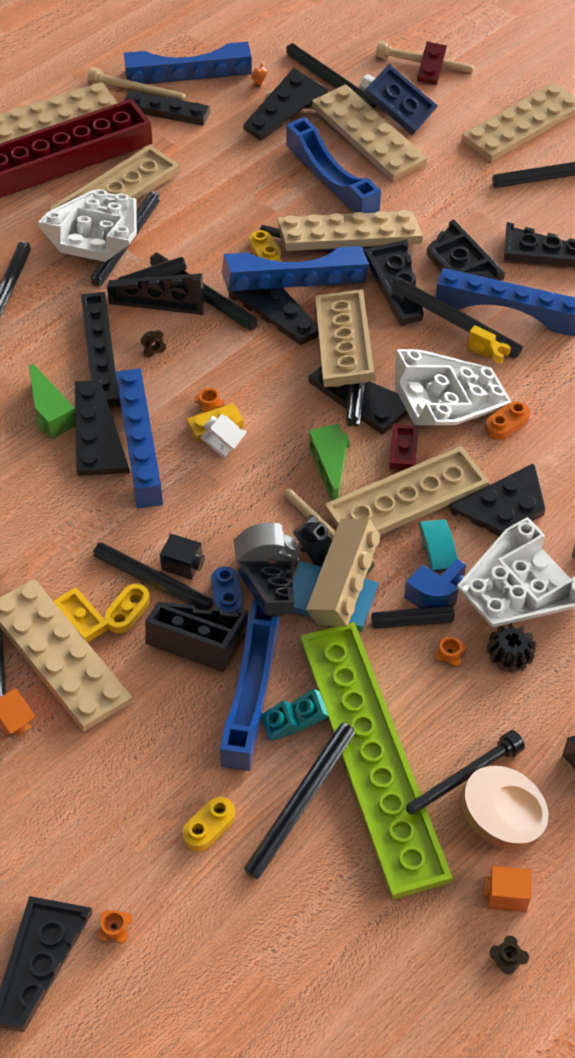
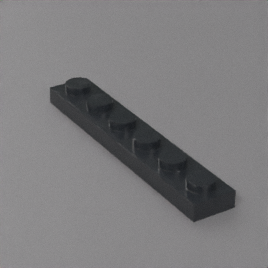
M105 292L81 294L91 381H101L109 406L120 405Z

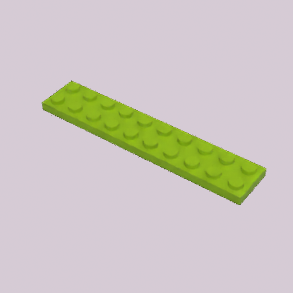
M355 622L349 623L347 627L337 626L300 635V643L315 686L322 696L329 715L327 719L332 733L334 734L341 723H346L354 728L355 735L341 754V759L391 899L394 900L451 884L453 877L426 807L414 815H410L406 811V805L421 794Z

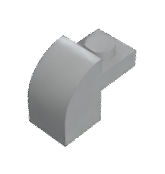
M270 522L255 524L245 529L233 539L236 562L269 561L272 558L277 561H291L293 566L299 561L296 538L283 534L281 524Z

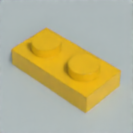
M234 403L187 418V426L197 443L203 441L200 438L206 431L203 426L212 416L218 418L221 414L226 415L239 428L244 427V420Z
M76 587L53 601L87 643L109 630L106 620Z

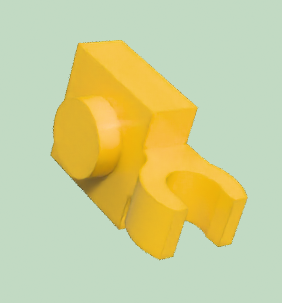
M474 325L469 332L467 348L487 358L492 356V359L497 363H503V354L508 356L511 347L505 343L495 341V334Z

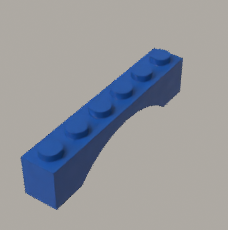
M248 41L227 43L210 53L192 57H165L146 51L124 53L126 79L142 84L252 74V56Z
M303 117L286 124V146L354 213H376L380 211L381 190L369 178L355 177L343 169L330 154L317 128L309 120Z
M361 246L338 247L324 257L303 262H281L257 257L250 253L224 254L221 273L228 291L365 283L369 263Z
M442 269L437 282L436 298L458 310L476 305L509 307L534 317L552 332L575 337V297L455 270Z
M141 368L116 371L137 509L163 505L161 481Z
M252 599L238 683L220 745L221 767L251 771L281 624V616L273 617L265 614L256 599Z

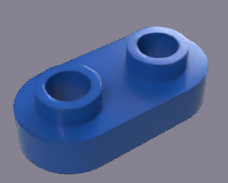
M231 567L216 569L211 576L215 607L221 608V612L239 613V610L243 609V599L237 571Z

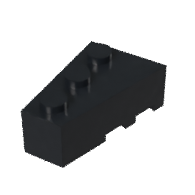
M157 602L145 620V644L224 672L246 635L248 610H239V613L221 612V608L212 607V611L194 609V605Z

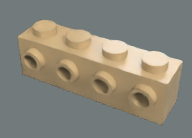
M369 518L340 519L306 608L318 626H348L351 615L355 611V604L359 593L363 589V582L371 566L376 546L380 541V534Z

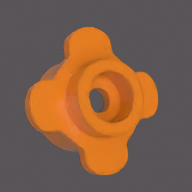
M261 63L259 68H254L251 79L254 80L252 87L255 84L262 86L268 72L267 69L263 68L264 63Z
M205 388L195 396V403L201 406L203 413L224 406V400L219 398V393L216 389Z
M443 637L439 640V649L434 652V658L437 661L448 662L452 666H459L462 661L461 655L466 651V645L455 637Z
M118 910L103 911L100 915L101 928L97 931L98 939L103 942L109 939L116 940L119 944L125 943L129 938L127 928L132 922L131 915ZM113 924H116L117 928L112 929L111 926Z

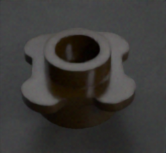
M149 331L142 336L140 342L144 347L143 354L146 357H151L154 353L163 352L166 349V344L163 343L162 339L164 336L162 331Z
M514 936L505 937L503 943L499 946H492L490 949V957L495 959L497 966L507 975L513 974L520 964L525 965L529 961L528 952L523 951L519 947ZM511 953L512 957L509 958L506 954Z

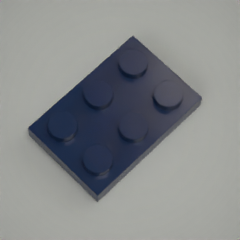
M390 64L385 67L363 92L364 95L412 136L438 107L435 102Z

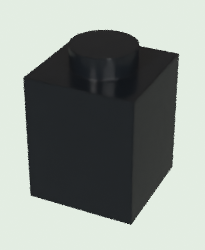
M170 534L160 553L161 570L192 580L196 571L202 569L205 561V555H202L201 543Z

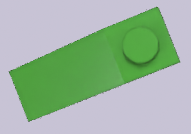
M34 364L29 365L37 416L35 423L42 433L46 432L51 439H54L76 426L75 408Z
M339 423L309 430V450L331 501L340 496L346 462V450L350 447L348 435L342 432Z

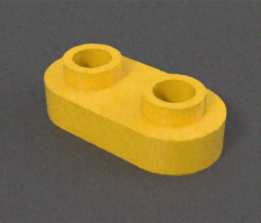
M258 230L250 234L249 248L255 256L281 261V250L270 233Z
M131 584L125 587L106 610L105 620L111 632L125 633L129 631L148 608L150 596L145 586ZM135 600H139V601H140V602H138V603H132V602L135 601Z
M216 797L204 805L183 827V840L187 848L197 852L208 849L233 825L235 821L234 804L227 798ZM218 808H222L225 810L221 814L215 812V810ZM196 829H202L203 833L200 835H196L193 833V831Z

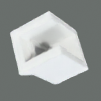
M221 414L218 418L212 416L205 423L203 428L206 431L200 438L224 458L230 450L232 451L247 431L239 429L226 415Z

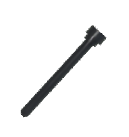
M514 730L506 732L500 736V741L497 742L496 747L406 805L407 813L410 815L416 814L468 780L478 769L491 765L503 756H516L525 749L522 737Z

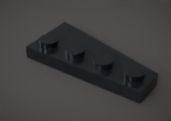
M293 68L244 123L243 130L262 140L279 129L282 123L288 119L292 120L295 118L298 112L304 108L308 109L311 107L312 100L328 93V89Z
M203 273L109 280L107 285L109 304L198 315H203L204 313Z

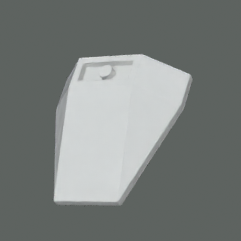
M101 189L92 190L47 212L39 220L38 227L60 253L106 262L127 247L136 236V199L130 198L126 194L115 195Z
M397 349L395 353V389L414 425H458L500 410L511 402L491 367L422 350Z
M528 517L507 528L457 585V589L492 628L575 609V577L570 578L542 549L545 535Z

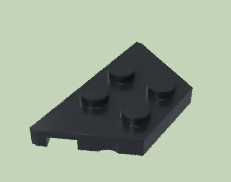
M454 219L449 222L448 228L445 231H441L437 239L432 241L427 247L426 255L441 271L445 268L490 279L504 280L505 272Z
M533 463L450 505L451 514L457 516L460 513L470 518L472 524L480 528H486L489 532L499 537L507 528L527 517L531 521L538 519L544 515L546 509L536 467Z

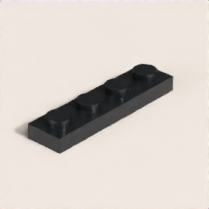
M129 91L124 99L125 101L132 98L145 115L204 126L210 114L209 105L166 98L159 95H150L138 91Z

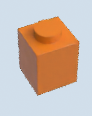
M15 687L0 697V729L5 736L14 732L17 737L31 727L29 721L34 719L35 715Z
M492 865L490 877H484L483 896L488 897V908L527 912L531 900V869Z

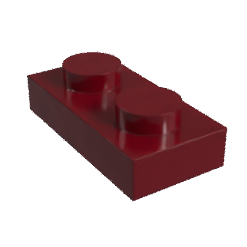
M426 42L417 81L438 85L447 45Z
M393 423L389 469L405 470L416 465L419 425Z

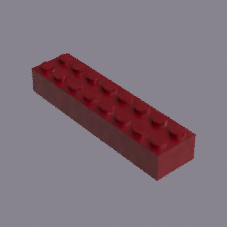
M131 98L0 143V198L153 144L151 122Z

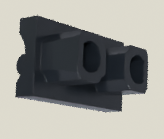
M309 515L305 522L293 531V534L299 541L297 547L300 552H306L314 565L322 567L332 540L328 536V528L324 522H319L315 515Z

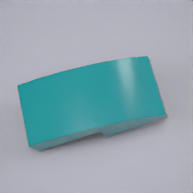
M446 519L419 522L422 547L427 551L429 568L434 572L446 571L458 559Z
M312 689L291 703L283 700L262 713L263 723L268 737L272 741L300 732L329 717L322 696L316 689Z

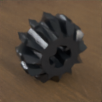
M512 623L508 626V629L499 626L497 632L490 634L489 643L487 644V654H490L491 663H499L498 667L500 670L508 667L511 673L515 671L516 667L523 671L527 664L533 662L535 657L534 653L536 652L537 645L536 642L532 641V632L524 633L525 629L523 626L516 629Z

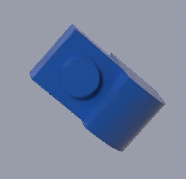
M456 559L441 576L422 565L406 581L404 598L419 608L456 605L459 591L457 585L465 577L466 564Z

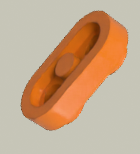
M510 402L488 417L485 427L487 435L497 440L507 438L528 423L530 416L529 407L522 402Z

